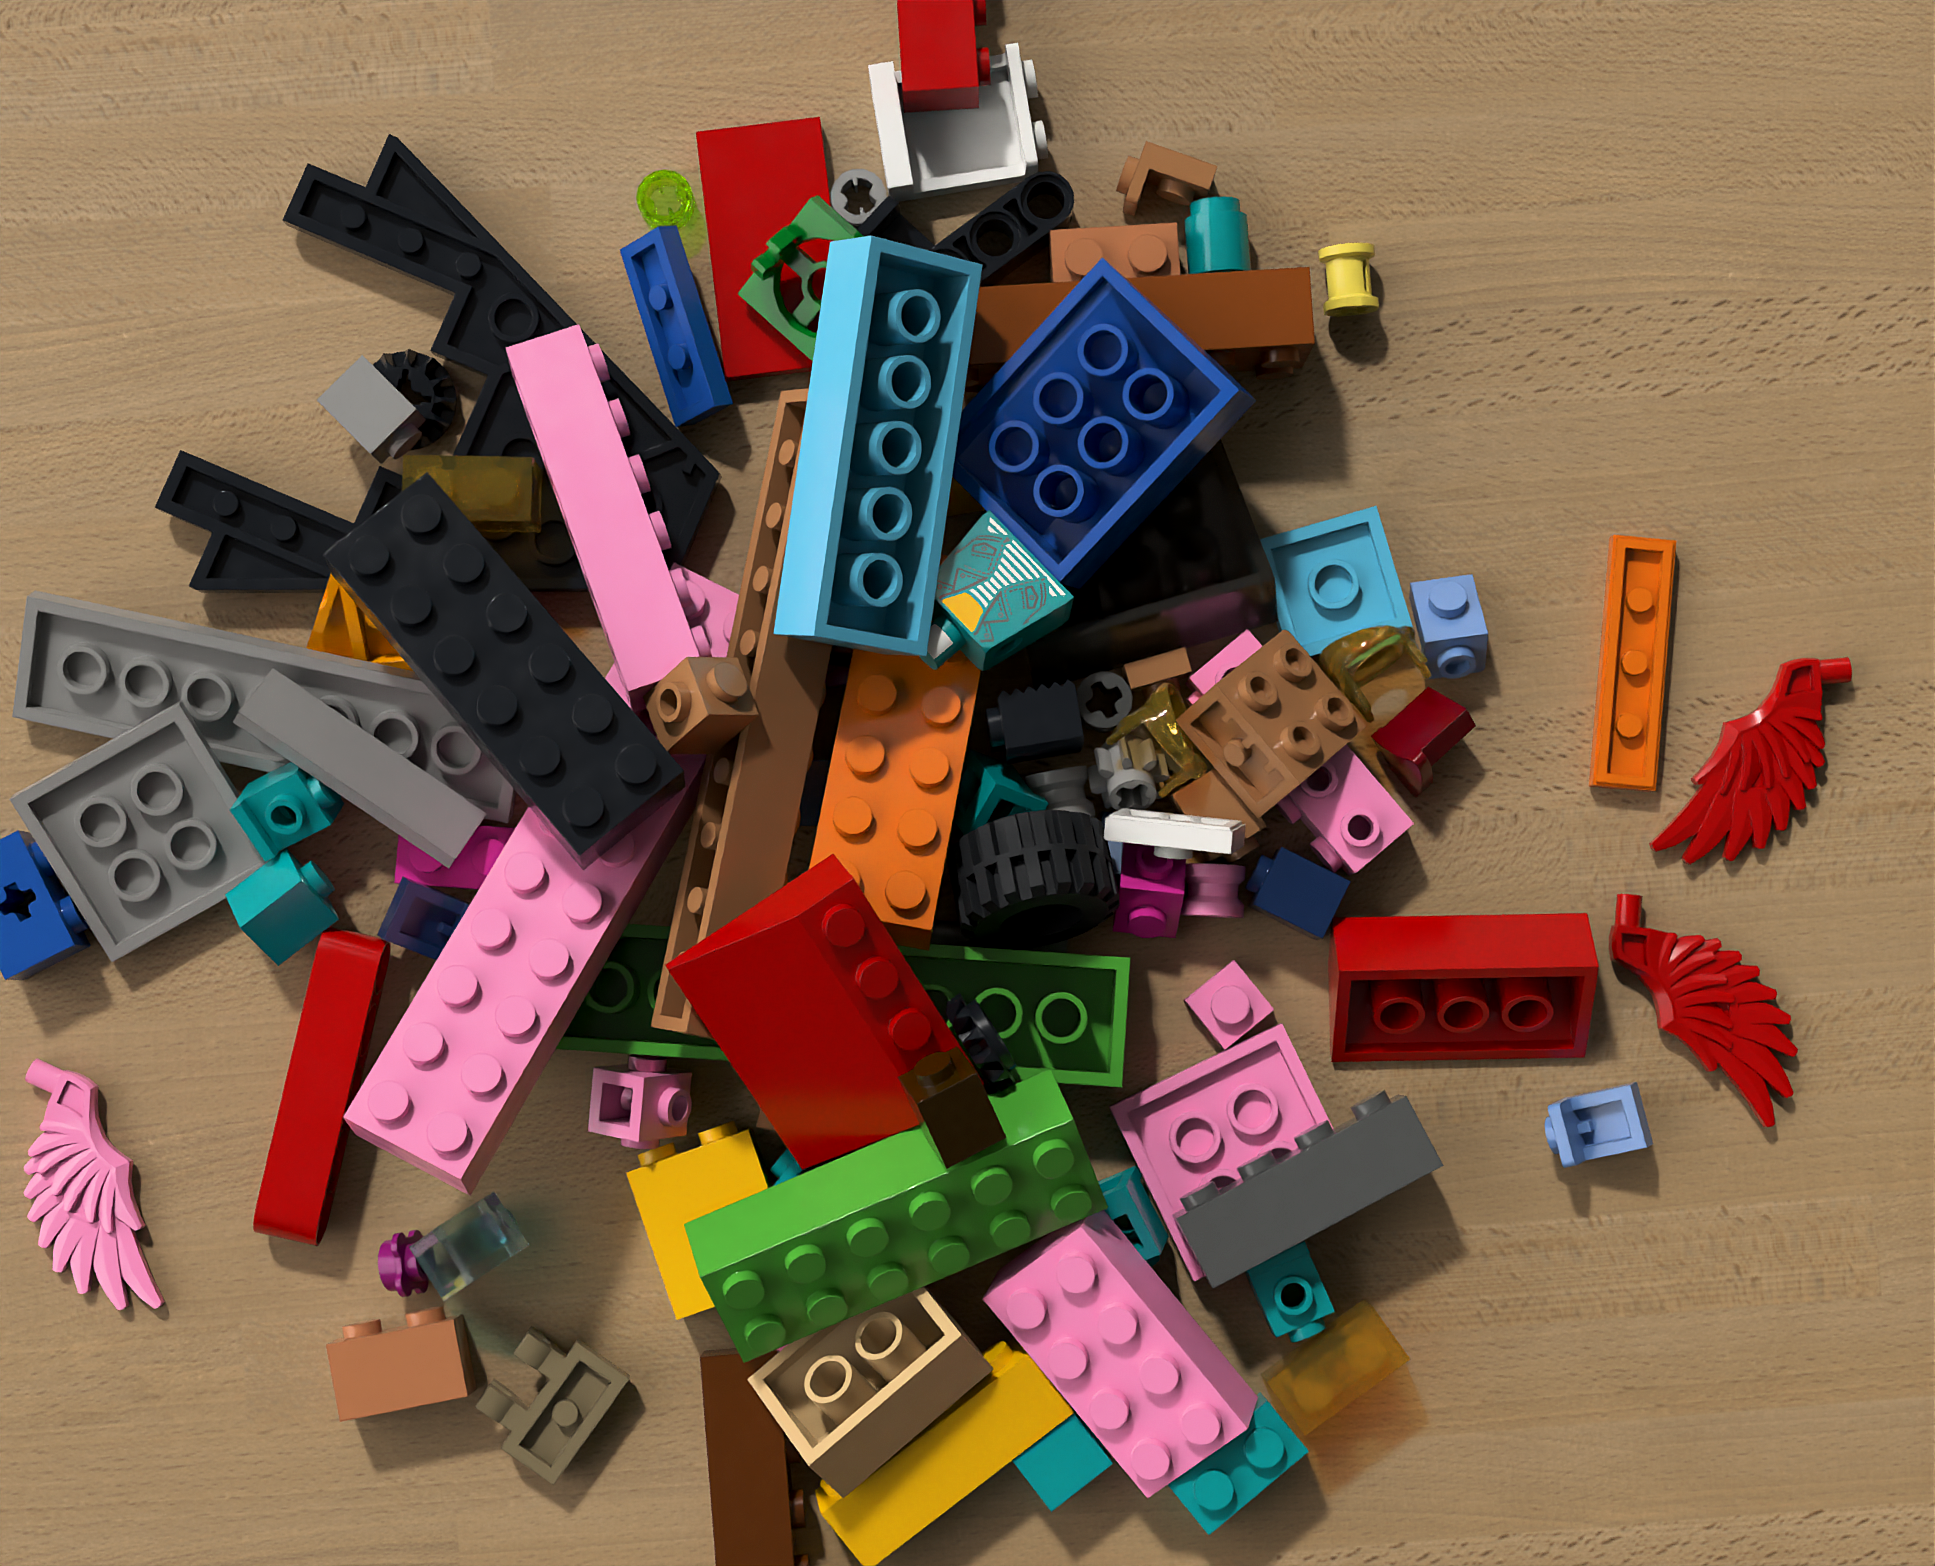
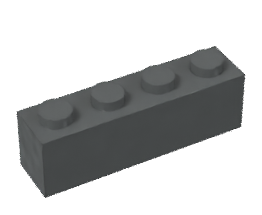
M1385 1090L1379 1091L1353 1105L1351 1110L1355 1118L1332 1129L1328 1120L1323 1121L1294 1137L1298 1146L1295 1150L1278 1159L1274 1158L1270 1150L1237 1167L1236 1169L1241 1178L1218 1190L1215 1182L1211 1181L1182 1196L1180 1201L1184 1209L1172 1216L1208 1284L1215 1288L1444 1166L1407 1096L1398 1094L1389 1099Z

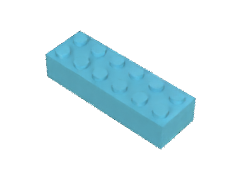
M875 236L830 242L773 634L880 654L927 656L983 264Z

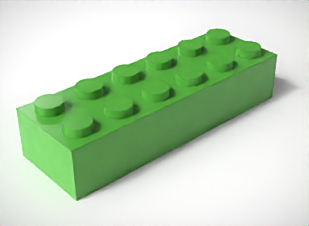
M1051 1069L1013 1084L1003 1091L999 1090L988 1095L1007 1138L946 1169L928 1143L921 1126L917 1125L685 1223V1230L699 1276L743 1362L750 1361L1107 1209V1203L1075 1121Z

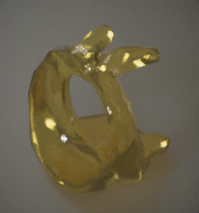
M1379 625L1351 633L1325 647L1321 651L1318 661L1319 667L1329 678L1340 685L1345 696L1367 723L1374 722V716L1371 712V705L1360 688L1387 670L1404 653L1408 654L1424 679H1429L1432 676L1429 668L1425 665L1428 660L1415 642L1414 629L1405 625L1401 627Z
M1163 682L1155 689L1144 705L1120 720L1118 726L1113 729L1112 735L1106 739L1107 745H1113L1138 726L1144 724L1167 754L1181 767L1180 770L1170 776V779L1164 781V786L1158 792L1161 798L1166 797L1171 790L1187 782L1190 778L1198 779L1203 777L1207 770L1204 755L1177 724L1176 719L1187 709L1179 690L1168 682Z

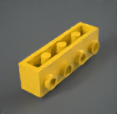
M1015 1337L1008 1343L999 1341L983 1351L982 1355L993 1367V1370L846 1497L842 1498L830 1485L821 1479L820 1487L815 1490L820 1513L863 1566L877 1565L1074 1413L1071 1405Z

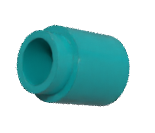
M1221 196L1203 198L1190 203V216L1184 220L1188 274L1251 270L1247 214L1240 211V200L1234 197Z

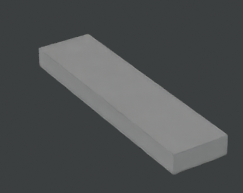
M274 668L271 669L243 705L233 723L447 868H450L487 815V813Z

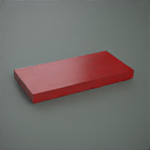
M820 117L696 132L726 382L811 372L813 361L740 297L738 292L754 273L751 270L753 260L768 250L769 247L766 243L783 227L790 225L810 198L818 195L831 206ZM816 239L802 243L799 247L813 260L819 262L828 259L831 240ZM784 263L781 271L780 290L785 306L792 314L804 299L801 288L802 278ZM826 268L818 269L812 278L814 294L821 301ZM820 312L807 328L812 332H817Z

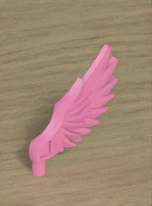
M38 1058L35 1059L28 1069L25 1081L52 1093L44 1120L39 1126L40 1131L45 1132L36 1139L28 1150V1155L32 1158L24 1166V1171L28 1175L34 1174L24 1191V1195L29 1199L37 1197L27 1217L32 1222H37L44 1217L38 1245L42 1248H49L55 1241L52 1270L64 1272L70 1263L78 1293L84 1294L91 1291L93 1271L95 1270L97 1279L105 1294L117 1310H123L129 1306L125 1281L137 1296L152 1308L161 1307L165 1301L153 1279L135 1232L144 1228L145 1223L141 1217L133 1192V1160L114 1147L105 1135L98 1112L99 1086L80 1073L62 1070Z

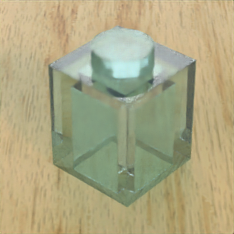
M492 1192L436 1227L409 1248L442 1300L446 1301L528 1247L529 1244L520 1232L513 1214L503 1206L496 1193Z

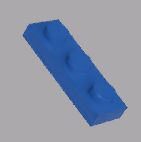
M677 225L658 226L620 249V253L676 427L690 426L732 405L733 402Z

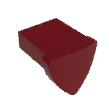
M1428 686L1384 727H1379L1371 735V738L1401 783L1414 797H1418L1432 784L1433 771L1431 766L1476 725L1465 707Z

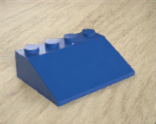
M1101 258L962 410L952 477L986 511L990 510L1061 584L1080 589L1257 400L1107 260Z

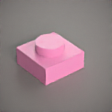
M1235 960L1228 963L1184 999V1002L1224 1050L1274 1010Z

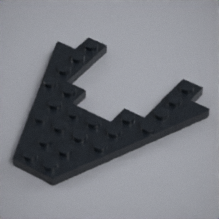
M391 134L388 135L366 187L307 163L283 217V221L287 226L454 296L430 351L439 358L487 378L443 476L440 487L530 592H589L512 376L506 347L577 325L576 322L398 137ZM581 329L587 346H591V345L596 344V343ZM602 351L610 380L602 382L601 386L607 402L619 399L630 430L629 436L621 438L627 457L639 454L650 484L651 491L641 494L648 514L660 511L669 535L671 548L662 551L668 570L671 569L674 563L683 567L722 476ZM180 450L155 508L212 533L189 584V587L201 593H325L331 572L323 553L404 491L415 480L379 466L355 522L352 523Z

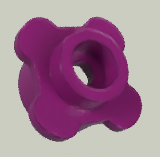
M419 1230L409 1231L408 1237L402 1232L395 1233L392 1240L384 1241L379 1249L378 1270L381 1281L388 1291H397L401 1297L410 1296L412 1290H415L417 1294L425 1293L433 1272L432 1253L429 1246L424 1242L423 1235Z

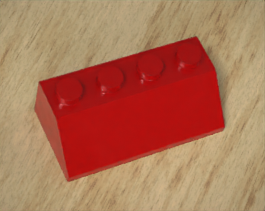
M1588 914L1332 918L1328 957L1331 1062L1585 1058L1599 970Z

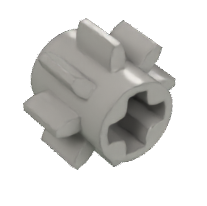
M1121 734L1110 738L1101 748L1094 750L1097 765L1087 768L1091 793L1102 794L1105 808L1113 807L1117 811L1122 808L1144 810L1151 806L1155 799L1162 797L1159 782H1164L1170 779L1165 754H1155L1152 739L1143 740L1141 737L1133 734Z

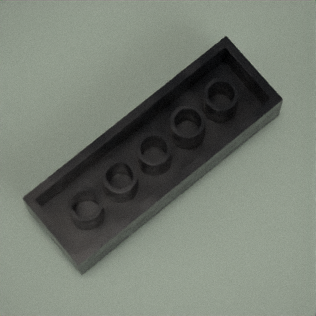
M428 472L323 553L332 576L582 870H585L685 788L684 770Z

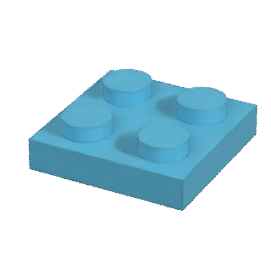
M1377 506L1259 539L1253 543L1279 633L1282 630L1289 631L1311 658L1406 631L1413 627Z

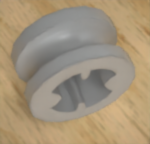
M852 169L842 173L831 189L832 208L855 229L887 198L882 180L873 172L865 169ZM858 186L870 188V202L874 207L867 213L864 212L863 207H860V215L848 212V199L844 193L852 187L855 193H858Z

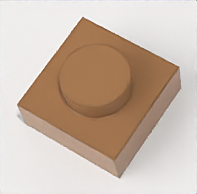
M1185 647L1125 664L1121 669L1122 678L1129 685L1131 693L1142 691L1145 701L1158 699L1181 691L1179 680L1188 678L1192 672Z

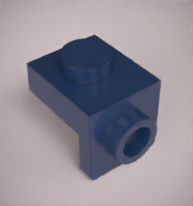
M403 876L377 935L383 940L437 960L471 903Z

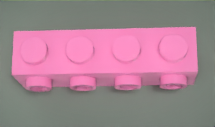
M1248 629L1189 677L1185 683L1192 691V694L1186 698L1189 706H1192L1217 682L1262 647ZM1347 744L1274 805L1292 825L1301 819L1316 837L1309 844L1311 849L1331 872L1335 873L1338 869L1342 868L1348 876L1357 873L1414 824Z

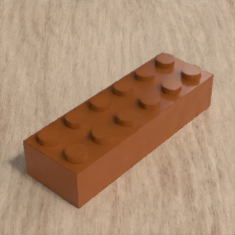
M1310 267L1126 278L1229 374L1230 372L1255 371L1256 379L1278 380L1292 377L1294 375L1293 369L1303 367L1315 344ZM1080 281L979 287L963 399L975 397L979 393V388H983Z

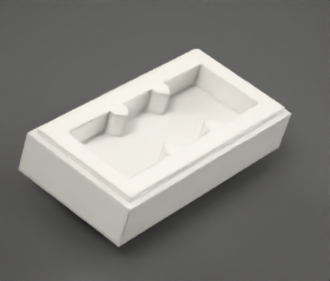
M1122 808L1105 818L1104 839L1107 841L1154 846V855L1162 858L1191 859L1193 850L1232 854L1244 847L1246 824H1242V821Z

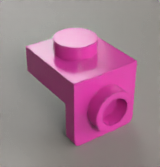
M1123 842L1118 885L1120 904L1118 909L1114 911L1113 932L1132 933L1141 938H1155L1158 936L1176 938L1184 897L1186 859L1158 857L1154 855V846Z

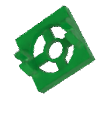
M814 196L808 200L790 225L783 227L766 243L769 247L768 250L753 260L751 270L754 273L738 292V295L813 361L817 332H812L807 328L819 314L821 300L814 294L812 278L818 269L826 268L827 259L816 262L799 245L816 239L838 241L864 236L820 196ZM784 263L802 278L801 288L804 299L792 314L787 310L780 290L781 271Z

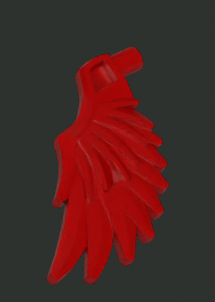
M1800 658L1780 664L1773 687L1758 708L1748 715L1723 722L1719 742L1699 771L1691 778L1695 785L1701 786L1675 818L1649 843L1650 848L1654 852L1676 846L1694 835L1681 857L1684 863L1691 865L1709 853L1726 835L1722 858L1726 861H1734L1750 837L1753 848H1765L1771 823L1774 830H1786L1790 804L1794 810H1801L1806 807L1804 789L1810 790L1817 786L1814 768H1819L1825 763L1820 749L1825 747V741L1816 723L1823 718L1821 713L1822 685L1850 682L1852 679V667L1849 658L1822 660L1818 658Z
M1617 894L1615 922L1611 926L1609 934L1610 959L1635 974L1651 993L1657 1015L1658 1029L1675 1036L1687 1046L1706 1072L1715 1071L1719 1067L1749 1104L1762 1126H1774L1773 1103L1765 1082L1782 1098L1791 1097L1794 1091L1785 1071L1769 1049L1788 1057H1794L1798 1052L1796 1046L1774 1025H1789L1791 1015L1773 1005L1762 1002L1763 1000L1776 999V989L1757 982L1748 981L1760 975L1758 966L1734 965L1742 960V954L1739 951L1731 950L1717 951L1722 947L1721 941L1718 938L1705 940L1701 935L1677 938L1678 935L1676 933L1640 927L1643 896Z

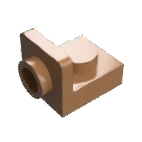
M1146 141L1140 159L1128 155L1117 185L1116 192L1126 195L1123 213L1135 216L1146 183L1157 186L1156 194L1160 197L1181 205H1190L1193 199L1207 198L1218 166Z

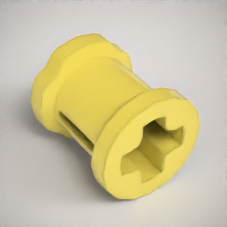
M1345 243L1320 249L1318 251L1319 261L1326 264L1328 301L1323 304L1324 315L1339 317L1377 311L1379 300L1378 297L1372 296L1369 260L1375 256L1374 245L1370 243Z

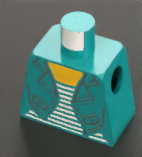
M988 510L980 517L939 567L927 656L919 657L930 668L937 670L961 650L978 669L982 671L988 670L1068 621L1074 596Z

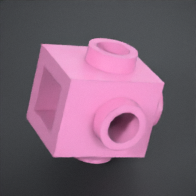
M629 1054L628 1064L594 1067L588 1132L621 1138L622 1146L635 1149H656L660 1145V1139L686 1136L687 1121L692 1106L690 1097L692 1072L668 1068L667 1057L636 1054Z

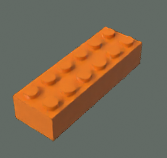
M941 555L940 565L948 556ZM853 649L809 866L810 869L831 854H834L855 879L895 944L928 951L982 670L978 669L961 650L937 670H934L919 656L887 655Z

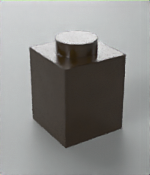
M957 1046L947 1052H936L927 1055L918 1061L912 1070L898 1077L928 1143L946 1169L1007 1138L978 1073Z

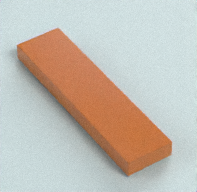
M1612 535L1609 538L1589 787L1641 792L1656 791L1676 540Z

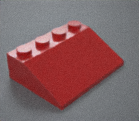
M831 854L665 965L802 1170L920 1125L898 1077L912 1070L922 1058L936 1052H947L957 1046L972 1065L857 882L834 854Z

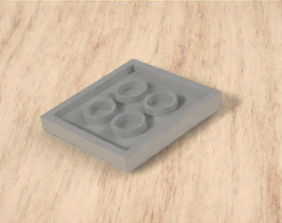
M182 700L15 793L9 799L111 962L226 899L225 894L268 862L263 860L231 813L230 808L239 797V793Z

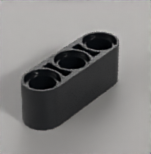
M1051 171L1037 172L1016 185L929 249V251L983 264L980 287L994 286L1047 247L1050 230L1069 228L1074 208V192L1069 182L1060 174ZM1040 194H1048L1059 200L1063 209L1057 216L1051 219H1042L1030 212L1028 203L1033 197ZM989 231H999L1010 238L1012 247L1001 256H990L980 250L977 242L983 234Z

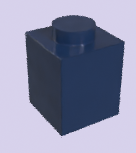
M1280 847L1275 851L1272 859L1261 854L1248 878L1245 889L1254 893L1248 907L1314 940L1323 939L1351 881Z

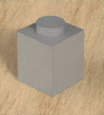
M363 355L317 399L381 464L389 456L393 459H398L406 454L420 439L422 432L418 428L426 421L424 416Z

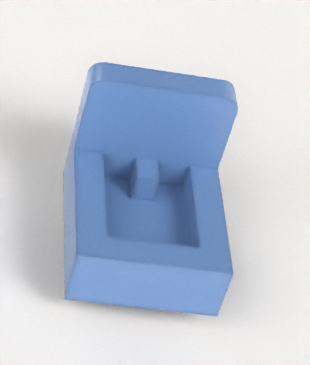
M1473 574L1410 583L1409 599L1421 644L1420 668L1423 678L1435 679L1445 677L1456 679L1467 676L1470 673L1482 672L1485 669L1488 631Z
M1637 1082L1565 1097L1548 1105L1549 1117L1545 1119L1547 1142L1551 1151L1554 1154L1560 1155L1564 1168L1579 1165L1586 1160L1647 1148L1653 1144Z

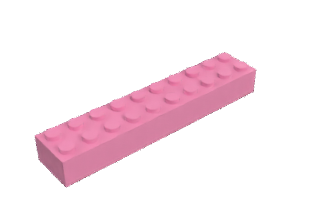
M674 563L669 571L677 568L681 569L692 600V605L683 608L689 628L701 625L712 657H726L739 595ZM614 663L605 679L630 707ZM647 708L634 712L657 738ZM670 754L684 770L685 788L585 870H582L531 808H527L343 1116L355 1135L471 1196L696 808L706 754Z

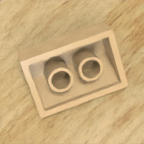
M924 1286L788 1344L747 1380L807 1465L844 1498L993 1370V1367L927 1286Z

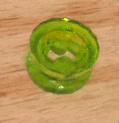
M665 169L654 171L646 176L638 187L636 196L638 208L643 219L652 228L677 225L679 230L692 218L695 208L693 192L685 177L679 173ZM663 187H674L677 201L682 205L675 213L669 207V215H658L655 202L650 198L657 189L663 195Z

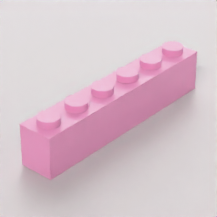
M578 324L506 347L512 376L630 708L633 712L646 709L643 696L686 657H712L702 626L689 628L683 608L692 605V600L681 569L677 568L669 571L662 551L671 548V542L660 511L648 514L641 494L651 491L639 454L627 457L621 438L630 435L619 399L607 402L601 386L602 382L610 380L601 348L598 343L587 346Z

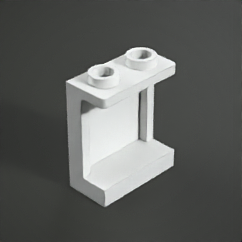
M1018 43L1006 44L1005 53L989 56L991 86H979V108L904 113L901 71L894 70L893 61L868 65L888 196L891 195L897 202L1018 183L1038 172V160L1048 158L1047 141L1043 121L1031 122L1028 99L1038 97L1037 82L1033 61H1021Z

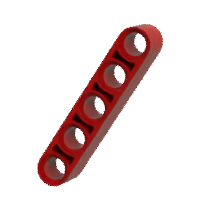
M331 926L321 934L253 1221V1230L256 1233L319 1246L324 1237L350 1132V1126L343 1116L360 1089L390 959L391 942L380 937Z

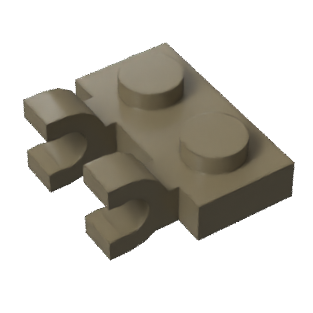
M531 1326L517 1345L513 1355L544 1374L549 1380L528 1407L510 1389L496 1379H493L479 1398L475 1408L511 1431L502 1444L501 1449L554 1485L626 1385L630 1375L579 1339H577L566 1354L554 1342Z

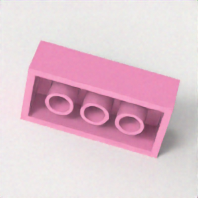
M1104 1210L1048 1233L996 1273L983 1300L1147 1499L1248 1429L1258 1399L1257 1395Z

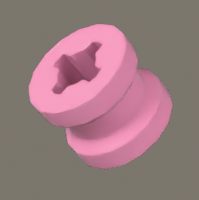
M1186 863L1185 881L1188 883L1187 897L1183 900L1180 915L1244 918V904L1238 899V887L1245 880L1246 867L1226 864Z

